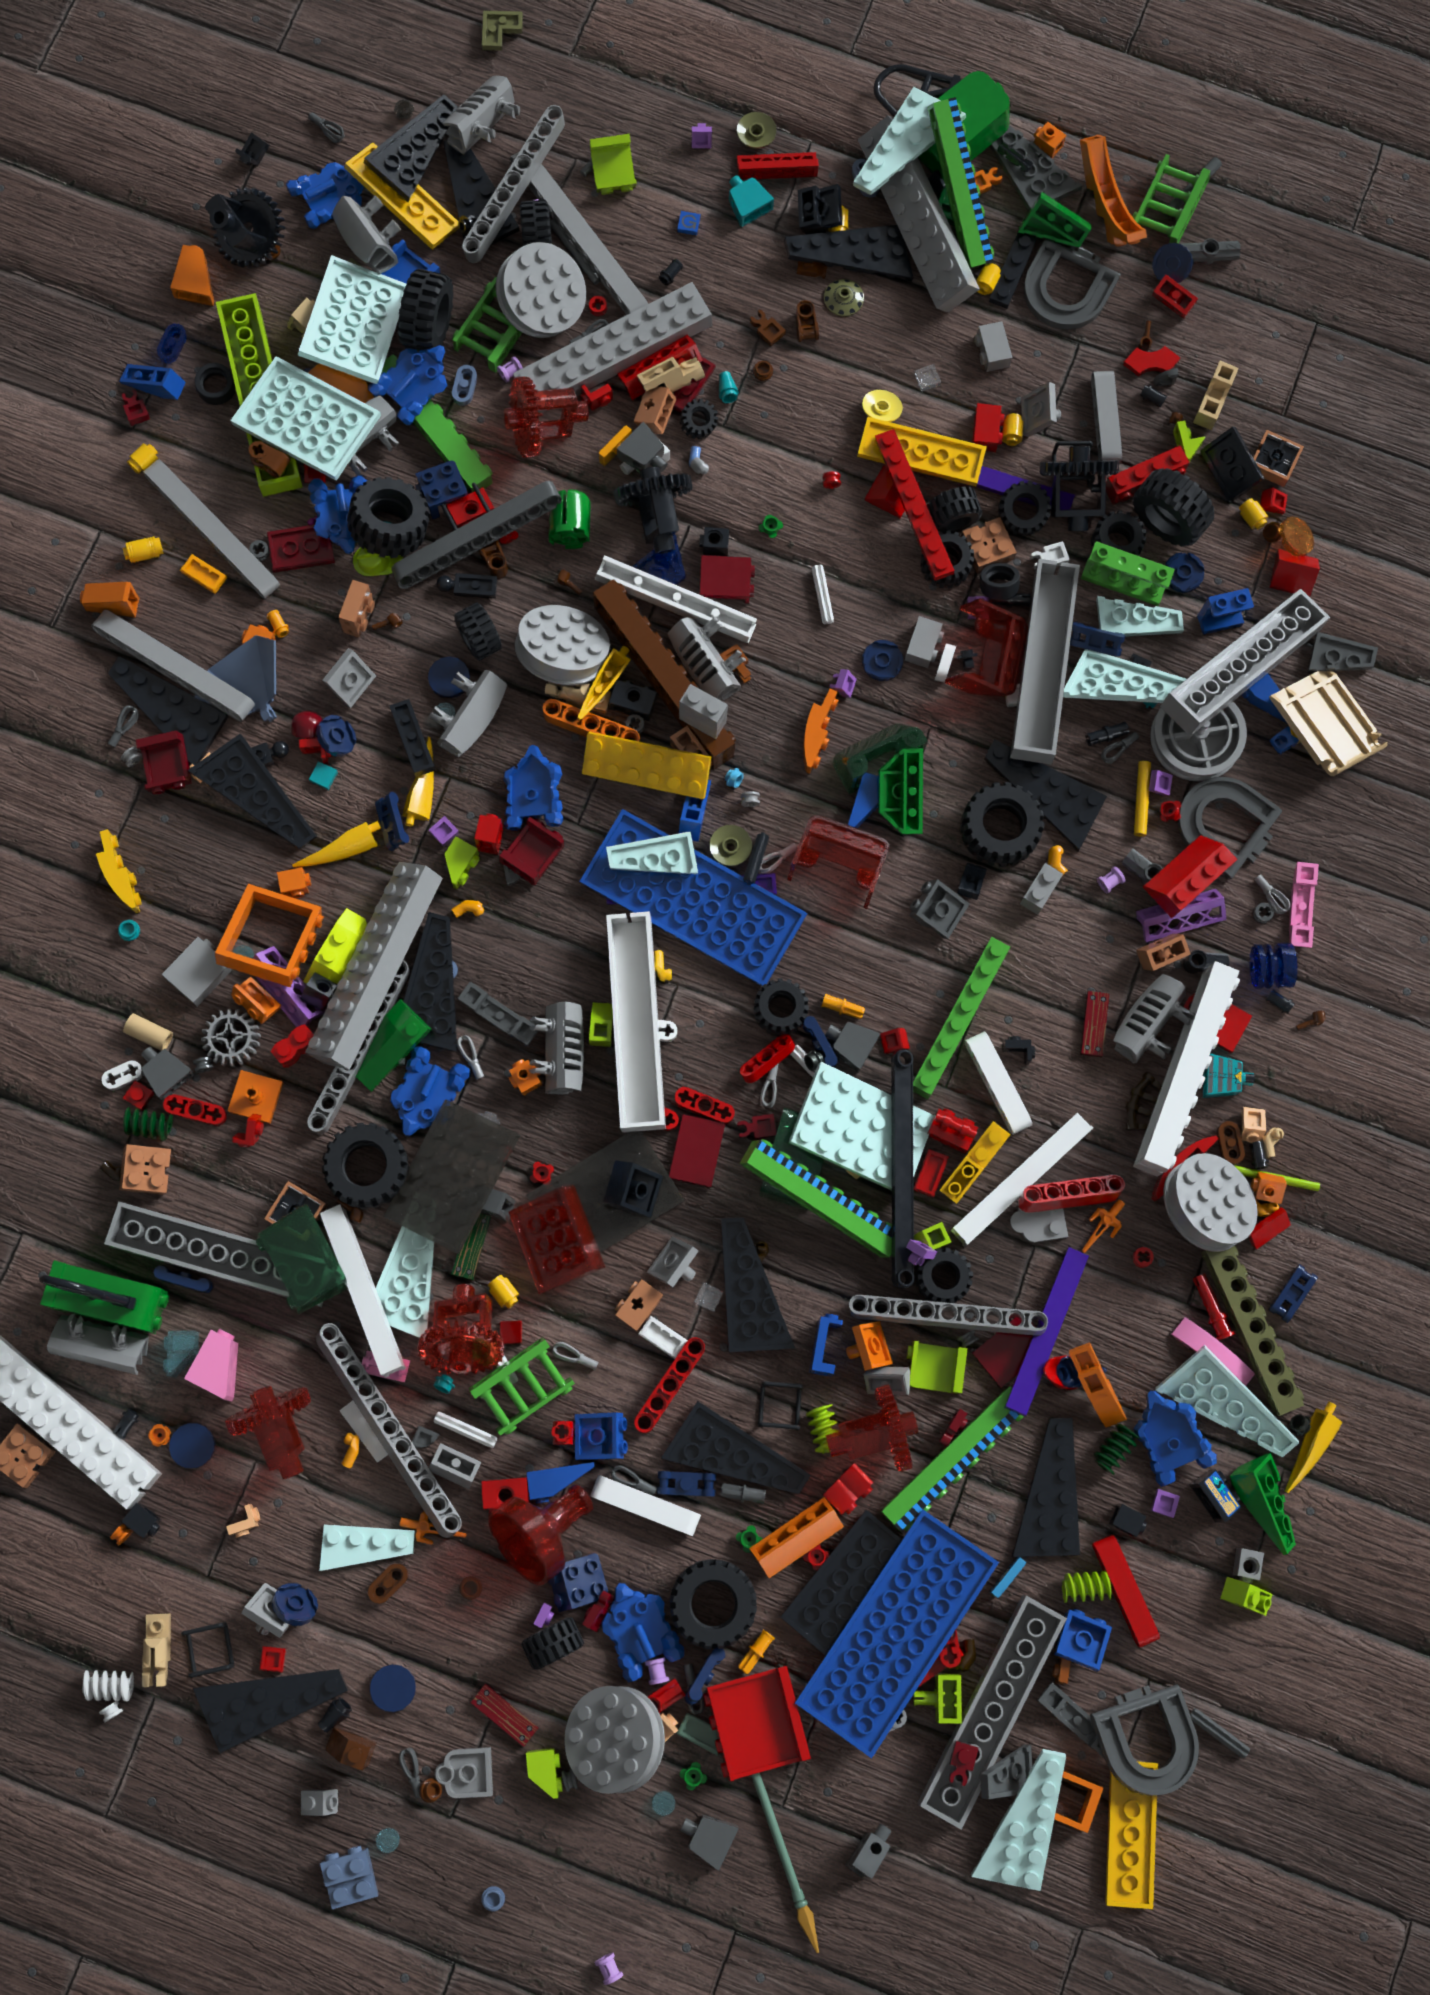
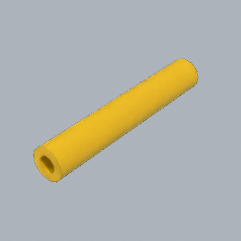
M1149 761L1138 762L1134 836L1145 837L1147 834L1151 762Z

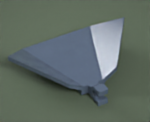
M255 635L209 668L208 672L242 692L255 703V706L248 715L260 711L264 721L272 722L277 718L270 706L276 695V640ZM195 695L194 697L196 699L209 703L197 695Z

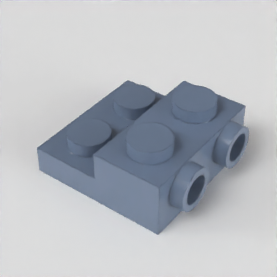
M361 1846L347 1849L348 1854L339 1856L338 1852L324 1856L325 1860L320 1863L332 1909L371 1899L379 1895L368 1848L362 1849Z

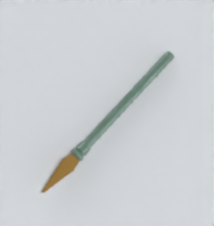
M760 1773L753 1774L751 1777L792 1891V1898L795 1902L794 1907L797 1909V1920L816 1953H819L813 1912L807 1906L808 1902L804 1899L805 1896L799 1886Z

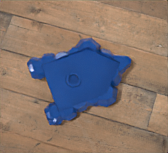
M336 162L328 163L324 169H321L319 175L316 173L309 176L302 175L296 180H288L286 183L291 197L302 194L311 211L306 213L304 219L308 227L316 229L319 224H324L329 219H333V210L342 196L351 197L361 206L362 197L360 194L364 186L344 169V166Z
M439 345L429 350H419V352L416 349H405L400 352L399 358L396 361V367H391L387 373H381L378 384L370 383L368 385V391L374 397H383L387 393L401 406L397 417L406 426L413 423L415 416L421 413L429 399L433 398L436 393L443 392L447 387L445 375H442L444 369L442 363L445 354L444 346Z
M361 475L355 476L350 481V489H344L343 484H337L335 486L336 490H328L322 479H313L309 483L308 490L311 492L310 499L315 504L314 508L317 514V521L314 525L316 535L326 539L330 537V540L340 546L346 554H351L355 549L356 543H358V541L355 542L347 527L351 497L358 486H363V483L367 480Z
M535 745L529 746L524 758L520 759L516 767L513 766L504 772L503 781L507 785V803L509 804L506 806L505 815L507 818L504 822L507 830H520L523 818L526 817L540 819L541 816H544L546 825L550 827H559L563 822L561 814L563 807L561 800H558L559 791L556 789L562 776L561 767L553 762L549 763V760L542 756L539 748Z
M417 1046L411 1051V1058L406 1064L408 1071L403 1077L404 1082L392 1091L390 1098L394 1108L400 1109L398 1113L402 1120V1132L405 1136H411L420 1128H427L431 1124L439 1126L445 1125L451 1118V1102L457 1096L456 1092H460L465 1086L464 1081L469 1078L470 1069L457 1063L448 1072L437 1065L428 1063L430 1052L427 1049Z
M1149 1391L1147 1394V1405L1142 1415L1143 1420H1139L1133 1430L1139 1437L1137 1440L1142 1442L1143 1446L1148 1450V1456L1152 1460L1150 1466L1152 1472L1156 1474V1482L1162 1487L1176 1481L1174 1469L1194 1460L1203 1469L1216 1464L1217 1456L1211 1451V1444L1206 1438L1203 1439L1201 1431L1197 1430L1195 1409L1186 1403H1178L1176 1406L1174 1401L1164 1399L1156 1391Z
M618 1583L615 1587V1601L611 1604V1613H607L601 1624L603 1633L608 1635L610 1640L616 1644V1652L620 1655L617 1657L618 1665L623 1669L624 1679L628 1682H633L643 1676L641 1663L662 1653L669 1662L677 1661L684 1657V1647L679 1643L678 1635L675 1631H671L669 1623L665 1621V1603L659 1595L647 1594L645 1597L644 1594L631 1590L624 1583Z

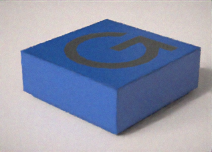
M681 211L677 232L697 236L701 214Z

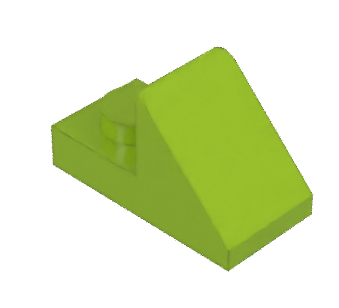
M1179 421L1173 430L1177 447H1182L1190 462L1201 447L1205 437L1191 439L1190 428H1187L1185 421Z

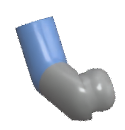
M692 446L689 466L696 473L705 475L709 471V466L700 459L701 448Z

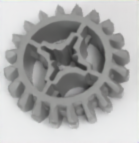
M227 1009V1015L222 1010L219 1011V1018L212 1015L213 1023L209 1021L205 1023L209 1029H202V1033L207 1035L201 1038L203 1043H207L203 1046V1050L208 1051L207 1056L214 1057L213 1061L216 1064L221 1061V1065L224 1067L228 1061L231 1067H235V1061L243 1065L242 1059L244 1057L250 1061L251 1058L248 1054L250 1052L252 1054L257 1053L253 1046H260V1043L255 1039L261 1038L260 1033H255L260 1029L258 1025H253L255 1020L252 1018L248 1019L249 1014L247 1012L241 1015L239 1009H236L234 1015L231 1009ZM234 1022L246 1026L248 1033L236 1031ZM225 1024L224 1031L221 1033H216L218 1029ZM230 1034H233L235 1036V1039H233V1041H231L230 1043L227 1040V1037H229ZM246 1042L244 1047L237 1052V1046L240 1043ZM215 1043L226 1044L228 1054L219 1052L215 1047Z

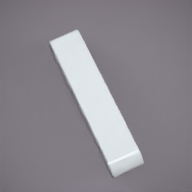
M984 1031L965 1040V1046L1009 1132L1014 1135L1032 1126V1120L987 1033Z
M600 1475L597 1476L590 1494L593 1498L690 1536L694 1535L701 1517L698 1513Z

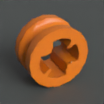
M123 1523L113 1532L110 1538L112 1540L115 1539L117 1541L116 1544L119 1546L132 1534L133 1530L128 1529Z

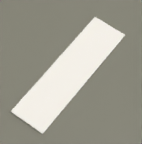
M353 1400L339 1410L377 1463L388 1455Z

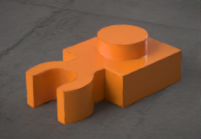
M997 167L991 168L987 174H985L984 170L975 173V183L979 186L980 194L990 191L992 185H998L1002 182V176H993L997 174Z

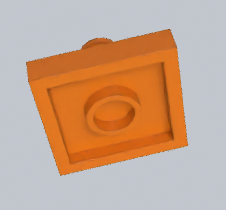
M240 1070L227 1111L249 1118L252 1114L261 1115V1122L271 1124L284 1084L283 1081Z
M880 1321L852 1327L857 1344L846 1348L849 1359L861 1357L865 1371L893 1364Z

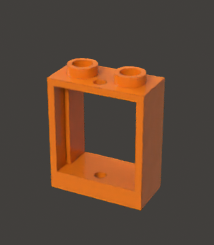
M1063 1771V1778L1089 1789L1077 1821L1055 1813L1054 1819L1088 1833L1103 1787Z

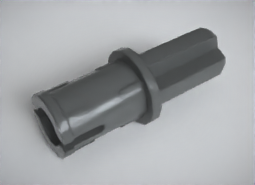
M723 1483L720 1495L722 1497L739 1499L741 1502L750 1501L764 1504L766 1490L749 1488L745 1484L744 1486Z

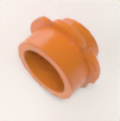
M157 1424L149 1431L148 1437L154 1446L160 1447L161 1445L168 1444L171 1431L167 1426L164 1427L162 1424Z

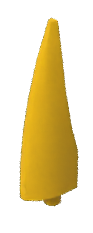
M622 646L620 651L613 648L585 698L578 715L579 720L602 699L631 659L626 657L629 652L627 647Z
M428 736L426 745L433 761L431 737ZM434 771L415 777L406 797L402 816L406 817L405 825L412 827L415 819L429 821L433 799Z
M378 821L370 825L365 822L346 831L320 851L292 864V866L304 867L325 864L366 852L378 846L372 833L381 829Z
M1328 1401L1324 1411L1318 1408L1315 1409L1310 1419L1311 1428L1304 1435L1297 1461L1285 1489L1286 1493H1289L1315 1466L1342 1425V1421L1332 1415L1336 1408V1405Z

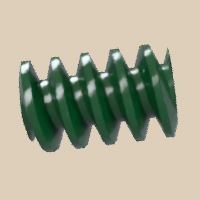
M130 1107L126 1109L123 1119L126 1135H130L133 1132V1135L136 1137L142 1135L143 1138H148L150 1135L151 1139L155 1140L159 1137L161 1141L167 1139L173 1124L172 1114H170L168 1120H165L164 1113H161L160 1117L157 1118L156 1112L153 1111L151 1116L148 1117L147 1110H144L142 1115H139V1109L136 1108L134 1113L131 1114Z
M1122 1424L1115 1425L1118 1432L1113 1430L1110 1432L1112 1439L1105 1438L1104 1441L1107 1446L1102 1444L1099 1446L1102 1453L1094 1452V1457L1096 1458L1094 1461L1111 1475L1115 1474L1112 1466L1121 1467L1117 1460H1126L1122 1453L1131 1454L1128 1446L1136 1447L1137 1445L1133 1439H1139L1135 1433Z

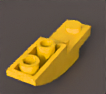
M108 829L100 831L104 852L96 853L103 875L113 891L127 907L135 913H140L139 905H142L139 893H135L134 885H137L134 873H130L124 867L121 855H117L116 848L119 847L117 837L112 835Z
M993 1121L941 1187L940 1191L957 1204L1011 1134Z

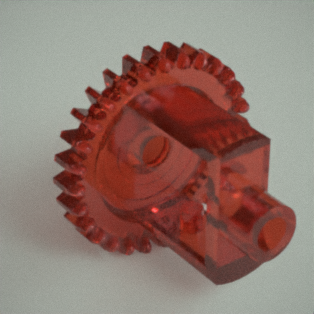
M515 377L513 379L512 387H510L511 394H509L511 400L509 405L511 408L504 409V424L507 430H514L515 444L518 445V451H520V455L523 457H536L540 454L541 447L543 446V443L539 441L571 437L574 423L588 421L586 401H577L573 388L538 391L534 389L536 385L533 384V380L529 377ZM562 408L560 420L539 421V416H542L543 413H539L538 410Z
M459 1284L453 1288V1299L434 1302L433 1326L429 1330H425L418 1341V1356H420L421 1361H425L424 1365H431V1369L438 1368V1372L447 1370L446 1374L455 1372L456 1375H459V1373L468 1375V1372H472L475 1375L477 1370L484 1373L485 1368L492 1370L493 1366H498V1362H502V1357H504V1341L496 1330L492 1332V1300L487 1294L475 1295V1288L473 1286ZM480 1312L479 1321L473 1322L470 1327L467 1326L466 1320L462 1326H459L456 1320L453 1327L446 1321V1318Z
M887 1384L875 1390L876 1400L880 1401L877 1403V1406H882L879 1413L838 1424L839 1432L825 1435L831 1457L847 1453L849 1460L894 1448L890 1452L891 1454H896L893 1457L894 1464L898 1471H905L913 1468L907 1436L917 1434L919 1430L913 1411L899 1414L892 1389Z
M266 1386L250 1393L253 1405L242 1409V1411L226 1419L225 1424L229 1433L236 1436L241 1435V1433L246 1434L247 1428L251 1432L254 1430L269 1471L279 1469L282 1479H287L303 1472L304 1469L298 1455L305 1448L292 1415H294V1409L301 1411V1407L305 1408L311 1402L307 1388L292 1389L280 1395H274L272 1387Z

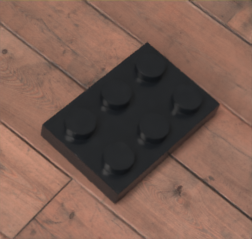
M1232 426L1200 450L1228 502H1233L1265 479L1236 427Z

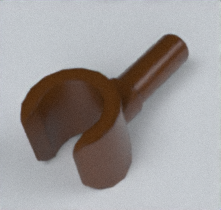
M1149 320L1146 321L1145 333L1138 345L1140 350L1143 343L1148 345L1147 351L1150 350L1152 345V339L1149 334L1151 321Z
M1173 412L1168 424H1176L1182 421L1183 415Z
M562 569L557 578L558 583L563 586L567 585L580 595L582 590L569 581L571 574Z
M391 613L384 621L372 625V628L376 630L389 624L393 628H398L403 622L396 613Z
M1313 1012V1019L1296 1025L1297 1030L1310 1025L1323 1024L1326 1019L1325 1012Z
M339 1199L336 1201L338 1205L351 1212L349 1219L361 1222L364 1215L363 1211L356 1207H351Z

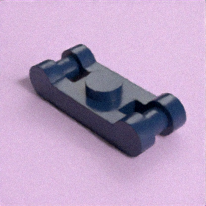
M1078 622L1072 624L1073 633L1070 638V645L1112 656H1121L1122 649L1120 647L1121 643L1125 640L1124 634L1085 626ZM1081 633L1086 634L1085 640L1080 638ZM1107 640L1113 641V645L1107 646Z
M394 792L388 793L385 798H380L375 802L385 844L390 851H394L399 848V845H405L409 842V836L404 831L397 805L399 798Z
M812 1016L806 1017L803 1023V1030L811 1034L813 1038L811 1043L816 1052H821L824 1063L835 1068L837 1057L817 1020Z
M1298 1264L1268 1310L1273 1314L1277 1313L1284 1322L1288 1323L1311 1290L1318 1276L1305 1271V1267ZM1299 1278L1305 1281L1304 1285L1297 1282ZM1284 1301L1290 1305L1287 1310L1281 1306Z
M157 1266L154 1270L156 1278L168 1283L203 1293H210L214 1288L213 1283L206 1278H201L197 1281L191 1279V1274L179 1271V1274L176 1275L164 1266Z
M658 1471L657 1478H660L659 1487H657V1494L715 1497L713 1482L716 1481V1474ZM669 1479H675V1488H668ZM698 1480H705L704 1489H697Z
M715 1648L706 1658L685 1694L684 1700L688 1705H694L702 1698L701 1688L703 1685L708 1686L714 1676V1673L711 1672L712 1669L725 1658V1651L723 1649Z

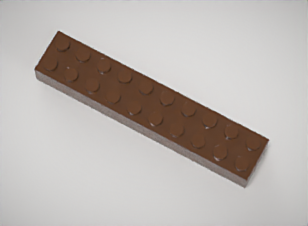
M614 579L593 592L595 610L620 644L629 649L628 655L681 727L688 726L708 755L712 757L711 768L715 770L734 757L736 742L734 735L730 731L727 732L723 727L718 737L714 739L679 719V702L690 684L695 687L697 685L693 681L690 682L686 677L687 672L683 666L676 664L674 654L669 648L665 649L662 645V638L657 632L654 633L651 630V624L646 616L642 617L635 601L629 600L626 596L627 591L621 583L617 584Z

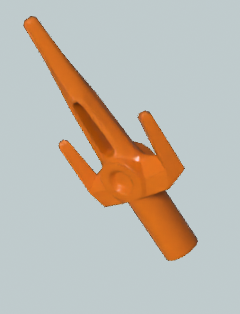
M1118 1199L1109 1212L1104 1208H1098L1089 1218V1221L1092 1222L1099 1215L1101 1221L1082 1249L1083 1253L1110 1226L1115 1227L1110 1235L1111 1238H1114L1122 1227L1121 1222L1115 1217L1124 1207L1125 1203ZM1102 1224L1105 1225V1227L1100 1231V1233L1096 1235L1097 1231L1100 1229Z
M424 1511L420 1514L419 1521L401 1517L399 1526L417 1530L416 1541L430 1545L433 1544L432 1540L426 1539L423 1536L426 1533H439L435 1530H430V1527L434 1526L428 1521V1516ZM457 1531L453 1536L465 1538L466 1533Z

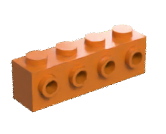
M823 1497L749 1549L768 1578H771L844 1526L835 1510Z

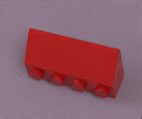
M1200 835L1146 883L1143 888L1172 919L1238 859L1223 843Z

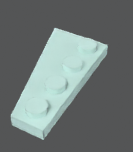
M1097 596L1096 598L1099 629L1113 633L1118 632L1125 636L1180 634L1184 631L1182 611L1157 606L1153 608L1144 606L1141 603L1131 604L1123 602L1124 600H1109L1102 596Z
M691 832L606 847L609 866L612 870L698 874Z
M324 1525L319 1571L413 1554L415 1530Z

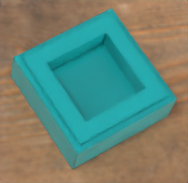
M318 761L309 781L329 790L338 771Z

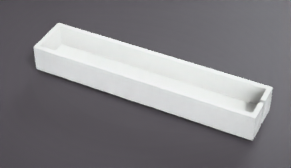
M650 911L630 913L632 923H628L626 913L606 915L620 1129L622 1132L666 1129Z
M1215 961L1203 971L1189 1011L1195 1013L1194 1019H1190L1189 1026L1184 1023L1133 1167L1157 1177L1164 1172L1166 1173L1169 1168H1173L1177 1158L1174 1156L1176 1148H1180L1184 1139L1181 1136L1182 1131L1188 1127L1191 1119L1188 1116L1190 1109L1195 1107L1198 1097L1195 1096L1197 1089L1202 1087L1205 1077L1202 1076L1204 1069H1208L1212 1057L1209 1056L1212 1049H1215L1219 1037H1216L1218 1030H1221L1226 1020L1223 1017L1225 1010H1228L1232 1004L1233 998H1230L1232 990L1235 991L1240 979L1237 978L1238 970Z
M0 1335V1401L125 1509H132L146 1494L143 1490L138 1489L141 1487L142 1489L149 1490L162 1473L124 1440L116 1436L117 1434H114L110 1428Z

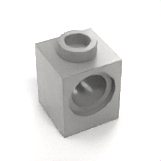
M1236 1548L1233 1575L1239 1576V1581L1251 1584L1253 1580H1260L1264 1553ZM1246 1560L1252 1563V1570L1249 1573L1243 1568Z

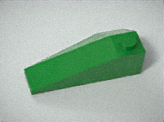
M401 999L384 1016L356 1075V1078L371 1092L432 1030Z
M1267 1453L1239 1466L1230 1475L1231 1484L1240 1500L1281 1553L1287 1555L1296 1543L1290 1518L1284 1514L1283 1502H1286L1285 1496L1280 1495L1277 1484L1278 1481H1281L1280 1475L1271 1453Z

